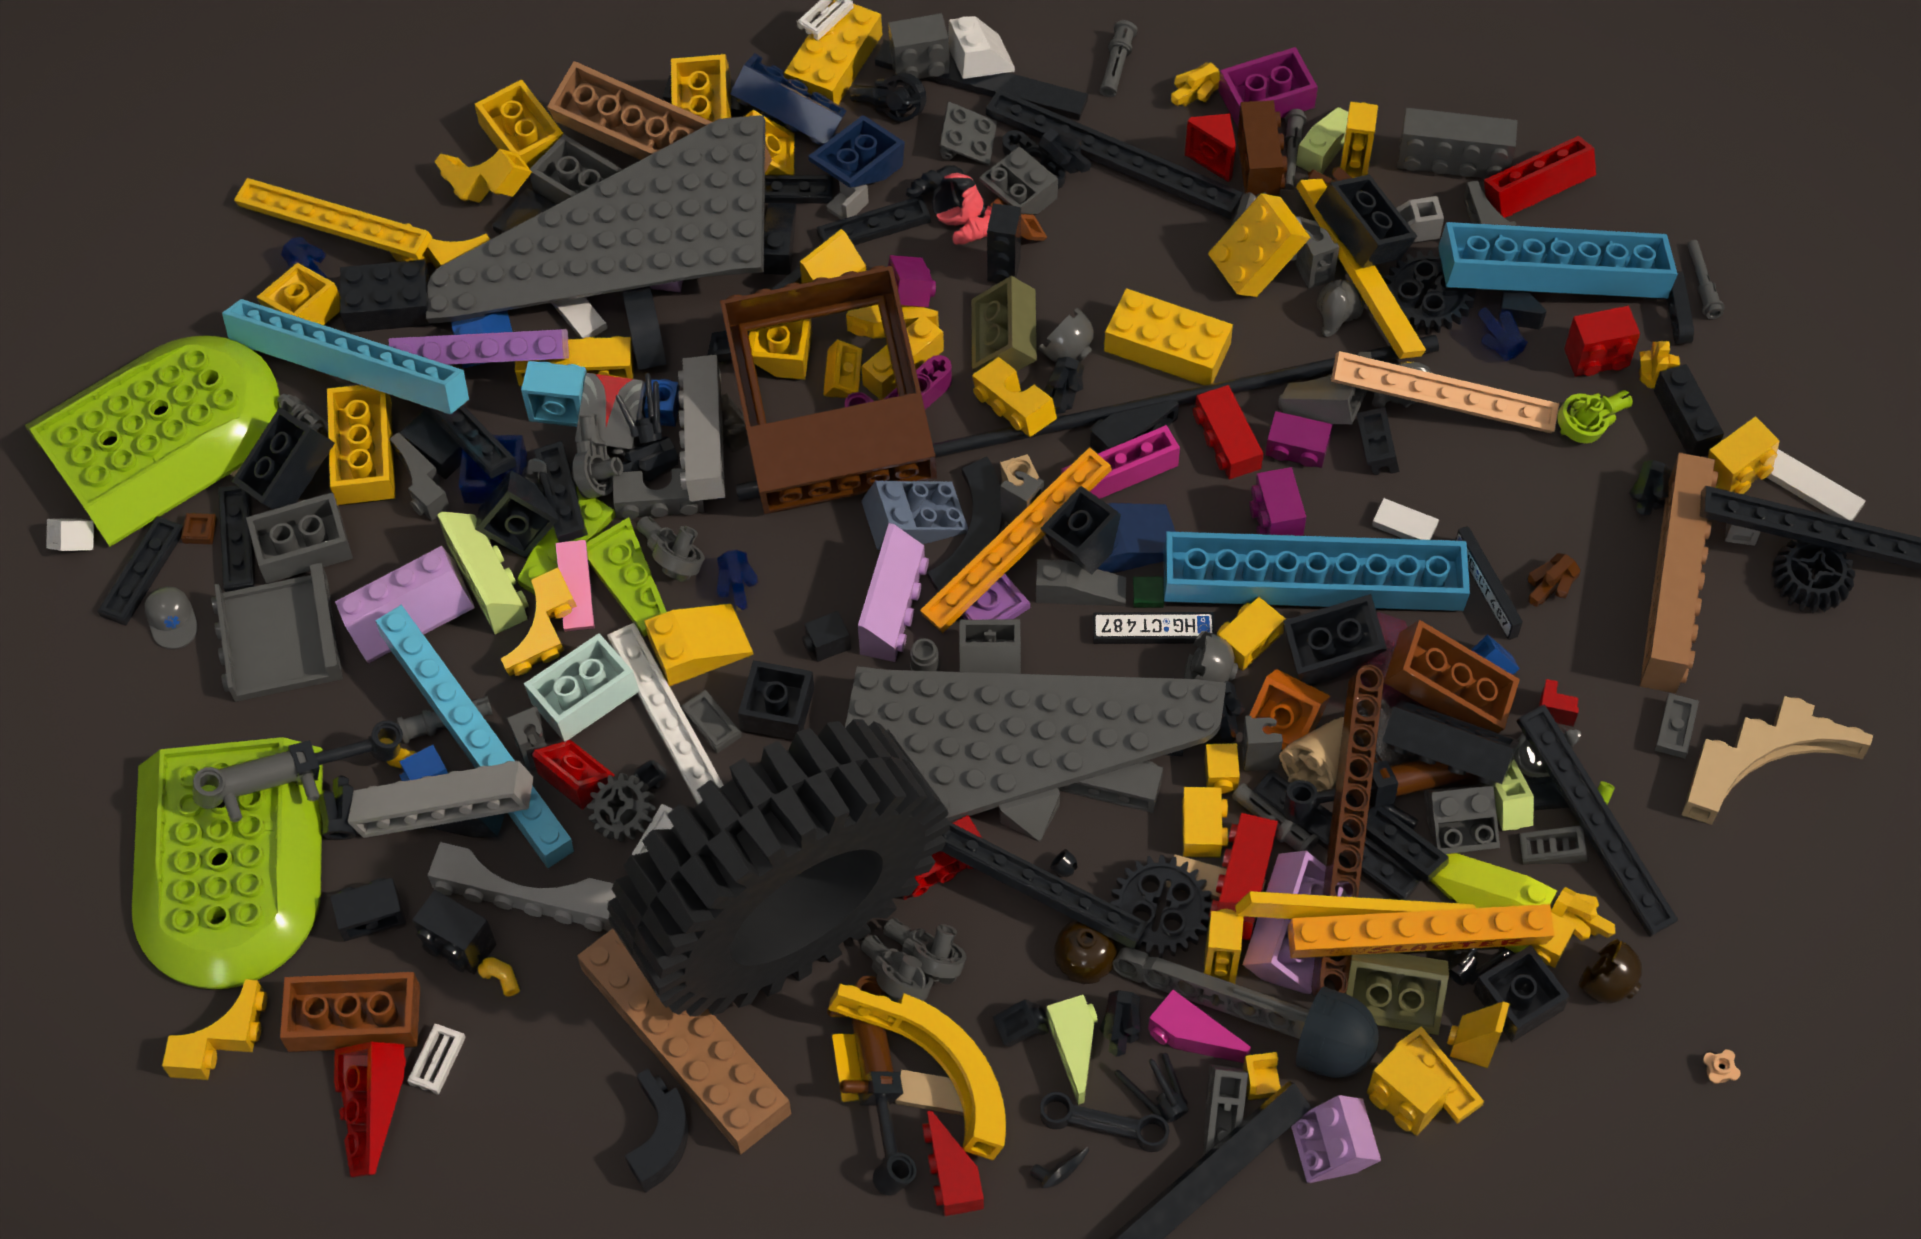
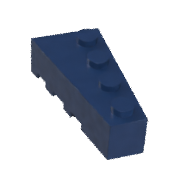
M754 53L743 65L730 93L736 97V101L742 105H752L760 109V113L767 118H777L784 122L785 127L794 132L801 131L809 135V139L816 144L823 145L832 139L847 110L818 92H813L811 95L807 92L808 88L804 83L797 79L784 78L783 70L775 65L771 67L765 66L761 63L763 58Z

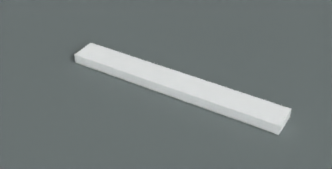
M632 623L608 634V640L612 648L633 670L640 690L637 694L698 805L703 801L697 791L698 788L710 779L719 788L723 786V783L635 623Z

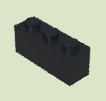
M993 203L987 229V281L1000 283L1010 276L1017 278L1021 259V207Z
M1684 364L1660 371L1653 391L1686 453L1699 457L1708 455L1709 450L1721 442L1724 432L1688 365Z

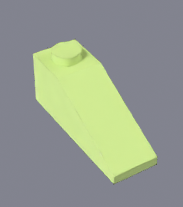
M1337 107L1310 129L1299 144L1297 166L1308 172L1316 170L1323 174L1343 147L1348 118L1347 111Z
M1513 759L1505 781L1502 784L1496 783V786H1494L1497 820L1503 831L1533 826L1534 795Z
M1084 995L1048 1005L1046 1011L1049 1027L1078 1105L1085 1102L1094 1023L1098 1022L1093 1004L1087 1005Z

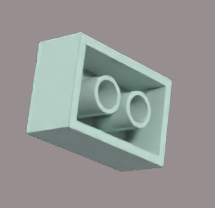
M600 633L524 683L531 704L537 707L539 713L564 742L640 691L633 670Z

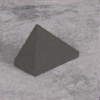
M1052 789L999 805L1000 823L1040 842L1060 807L1059 789Z

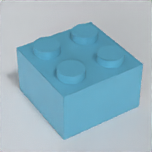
M528 361L521 392L529 421L577 427L585 374L587 373L586 368L576 364L562 365L553 364L548 361Z

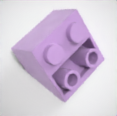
M1338 1095L1309 1110L1291 1126L1308 1183L1354 1174L1381 1161L1366 1107L1361 1098Z

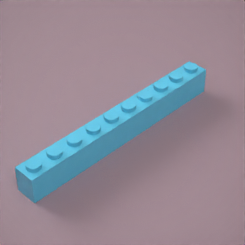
M240 299L222 313L228 339L244 344L250 349L448 414H452L469 400L464 370L243 299Z
M402 604L375 620L379 634L474 767L503 764L507 761H515ZM532 785L529 809L509 812L508 814L548 869L574 852L570 836Z

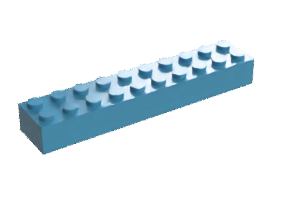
M1166 531L1163 549L1164 602L1246 604L1249 602L1251 604L1260 597L1269 605L1330 607L1371 594L1375 608L1464 611L1470 595L1466 541Z

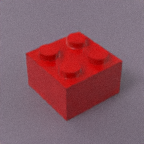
M1629 306L1573 317L1564 350L1575 377L1582 375L1592 376L1602 371L1611 369L1621 370L1630 366L1640 331Z

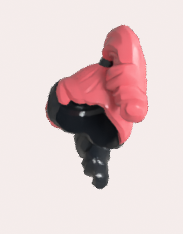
M947 165L937 171L930 170L923 173L921 178L911 182V188L906 190L908 197L915 198L934 191L932 209L938 220L946 225L958 226L965 224L958 231L954 232L952 237L954 244L964 245L968 242L987 237L992 207L983 203L974 180L964 175L962 169L955 165Z

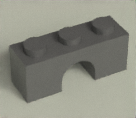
M682 468L672 469L670 484L660 490H652L645 486L642 471L623 472L619 476H613V503L617 518L664 517L670 514L693 515L705 512L704 500L690 502L688 491L682 490L680 473L685 472V469Z

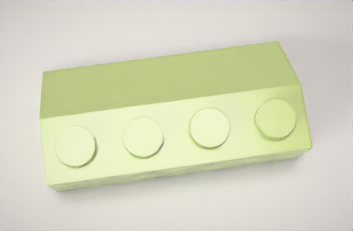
M438 513L437 516L447 546L494 634L496 635L528 620L524 609L529 607L523 592H516L513 587L516 584V580L510 568H503L501 562L504 561V558L498 546L492 547L489 542L491 538L475 530L477 522L475 514Z

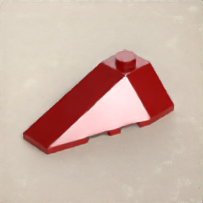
M367 1042L335 1049L334 1084L336 1092L342 1093L344 1107L339 1110L340 1119L347 1122L348 1134L344 1142L350 1177L375 1175L404 1079V1068L406 1065L404 1044Z

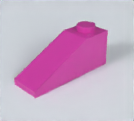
M1175 990L1170 992L1149 1018L1148 1030L1151 1036L1160 1044L1165 1045L1167 1043L1173 1049L1244 1063L1245 1056L1250 1055L1251 1047Z

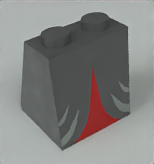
M586 373L579 416L589 413L597 414L600 439L606 442V447L611 449V454L625 457L626 451L639 447L640 443L638 436H631L630 427L615 397L618 394L621 395L635 424L639 425L638 419L645 418L646 383L643 380ZM579 418L575 442L577 443L582 441Z

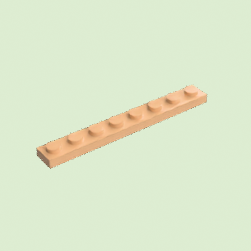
M1341 351L1337 352L1331 382L1546 433L1555 431L1559 403Z

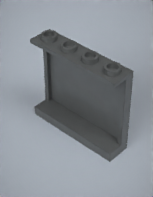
M322 563L310 565L311 575L223 593L219 584L214 585L216 596L211 597V602L215 615L218 614L219 622H215V631L218 640H222L223 646L218 648V655L221 665L225 666L226 674L221 675L224 691H230L235 702L343 679L328 577Z

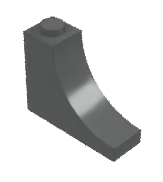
M1371 352L1358 353V356L1372 359ZM1331 374L1311 381L1288 383L1284 393L1279 396L1278 405L1279 410L1286 414L1330 424H1352L1368 390L1331 382Z

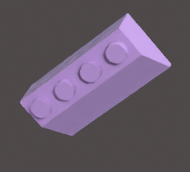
M888 523L858 623L860 655L893 662L896 661L898 651H904L907 638L904 630L906 626H911L914 609L911 606L913 600L918 601L921 583L918 582L920 575H926L929 558L925 557L924 545L895 524Z
M442 546L335 601L346 629L368 663L391 652L380 636L375 620L401 604L423 635L475 608L455 560Z
M1308 851L1278 854L1266 892L1323 895L1326 866ZM1335 886L1337 896L1341 897L1343 888L1340 886ZM1258 917L1243 966L1263 981L1305 994H1311L1315 957L1290 958L1287 926L1292 919Z

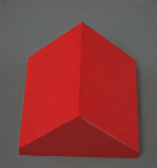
M1230 114L1190 117L1187 121L1185 155L1229 182L1233 174L1236 146Z
M572 740L534 750L532 754L538 775L582 810L594 799L590 795L591 792L599 793L598 783L601 782L607 785L608 776H615V774Z

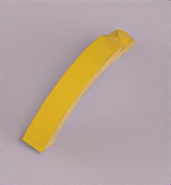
M839 984L830 999L828 1010L898 1033L926 1050L945 1070L960 1098L965 1121L963 1150L994 1160L1005 1144L1006 1117L1003 1098L992 1068L968 1034L935 1007L905 993L898 1002H894L886 996H876L861 991L856 986Z

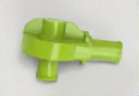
M1622 390L1608 398L1606 396L1600 398L1601 395L1599 393L1591 396L1587 394H1574L1570 396L1560 407L1557 414L1561 435H1566L1579 443H1593L1597 441L1607 430L1608 426L1615 422V413L1632 406L1633 400L1631 395L1622 399V397L1629 393L1626 390Z

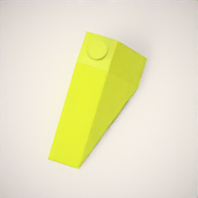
M1458 853L1446 854L1449 856L1448 865L1430 880L1449 899H1454L1460 904H1473L1475 908L1550 904L1551 906L1557 890L1527 875ZM1529 945L1506 946L1505 948L1518 953Z

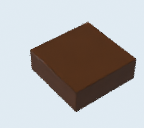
M186 513L181 535L182 542L185 544L212 545L217 523L216 515Z

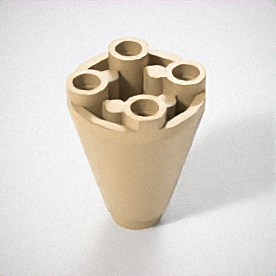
M1344 717L1332 720L1293 741L1284 748L1279 758L1289 777L1288 782L1291 783L1296 780L1309 781L1317 788V792L1334 788L1337 779Z

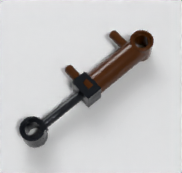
M1375 757L1370 800L1374 808L1395 803L1396 796L1453 783H1459L1464 786L1473 785L1479 781L1477 780V775L1466 772V775L1453 773L1447 769L1449 765L1438 761L1435 765L1414 760L1389 766L1387 760L1378 762ZM1296 780L1291 782L1286 790L1283 809L1284 816L1297 824H1305L1311 821L1314 817L1315 808H1318L1319 804L1334 801L1335 788L1317 792V788L1309 781Z
M863 976L852 985L858 987L861 991L876 996H885V991L878 985L877 978L874 976ZM827 1007L829 1017L852 1019L862 1080H842L839 1087L842 1093H858L860 1105L877 1107L885 1158L882 1159L883 1163L874 1170L873 1182L882 1194L888 1196L896 1195L915 1179L917 1168L910 1156L897 1152L889 1105L903 1094L900 1072H893L886 1029L828 1010Z

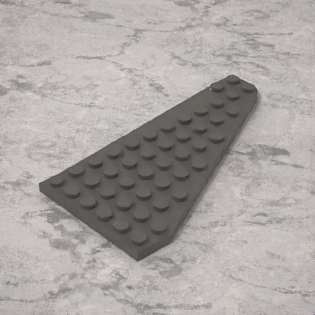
M764 116L718 119L440 266L432 274L428 282L427 321L429 324L455 322L482 317L488 313L701 277L764 272Z
M857 666L845 728L853 719H863L868 726L875 721L882 724L885 730L889 729L947 808L949 815L946 818L951 822L967 815L971 816L999 807V805L1061 788L1209 741L1217 734L1221 726L1226 683L1199 679L909 671Z

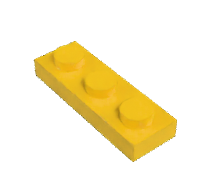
M1422 1026L1396 1043L1395 1047L1400 1043L1450 1086L1443 1107L1457 1124L1483 1106L1484 1100Z

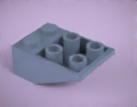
M875 481L861 501L877 550H881L888 523L895 524L921 544L965 534L968 531V526L952 482Z

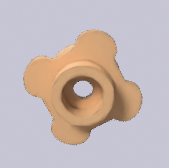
M1726 1049L1719 1054L1710 1052L1705 1054L1703 1062L1707 1065L1706 1072L1712 1083H1724L1729 1079L1736 1081L1740 1077L1741 1072L1735 1066V1054L1731 1050ZM1719 1064H1723L1725 1068L1720 1069Z

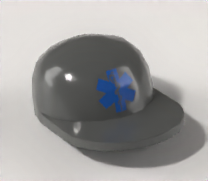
M164 586L149 594L144 608L156 643L165 649L171 650L180 649L190 644L198 633V622L185 593L176 587Z

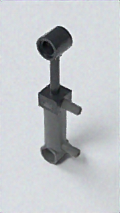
M381 721L374 726L368 740L314 753L311 741L308 740L289 745L286 752L221 769L203 768L195 774L193 779V800L198 806L205 809L215 808L224 801L231 822H238L242 819L236 797L295 782L296 786L303 785L307 799L315 801L320 797L315 781L318 780L319 765L371 752L372 756L377 760L391 761L399 755L403 731L395 722ZM388 738L392 740L393 743L384 744L380 741V739ZM213 785L217 789L208 792L203 790L202 787Z

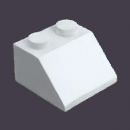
M975 16L949 20V51L963 79L1015 71L1011 58L998 33Z

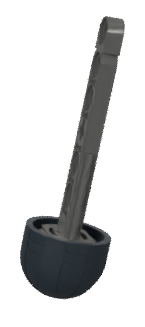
M1128 947L1119 950L1112 964L1114 970L1127 979L1141 984L1144 982L1150 987L1167 993L1175 990L1187 1000L1300 1039L1296 1055V1066L1310 1072H1315L1318 1075L1331 1078L1352 1076L1370 1063L1377 1050L1379 1040L1378 1027L1368 1008L1354 997L1325 986L1319 990L1310 1010L1159 957H1148L1147 953ZM1274 1013H1277V1014L1281 1015V1016L1284 1017V1018H1281V1017L1275 1015Z

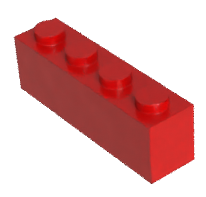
M1576 136L1484 179L1486 198L1495 210L1506 218L1546 198L1559 194L1561 191L1596 175L1594 147L1580 136Z
M1241 813L1238 825L1232 823L1228 842H1232L1233 847L1232 850L1227 848L1225 850L1222 867L1227 868L1226 875L1219 874L1215 892L1221 893L1219 901L1213 899L1209 918L1211 911L1230 909L1236 912L1235 905L1250 891L1262 892L1278 821ZM1243 917L1242 939L1250 941L1256 917Z

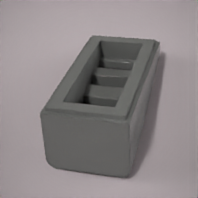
M1581 826L1519 833L1523 864L1588 862L1585 834ZM1543 841H1549L1551 852H1544ZM1556 841H1562L1563 851H1557ZM1569 841H1575L1576 849L1570 850ZM1530 842H1537L1538 854H1532Z

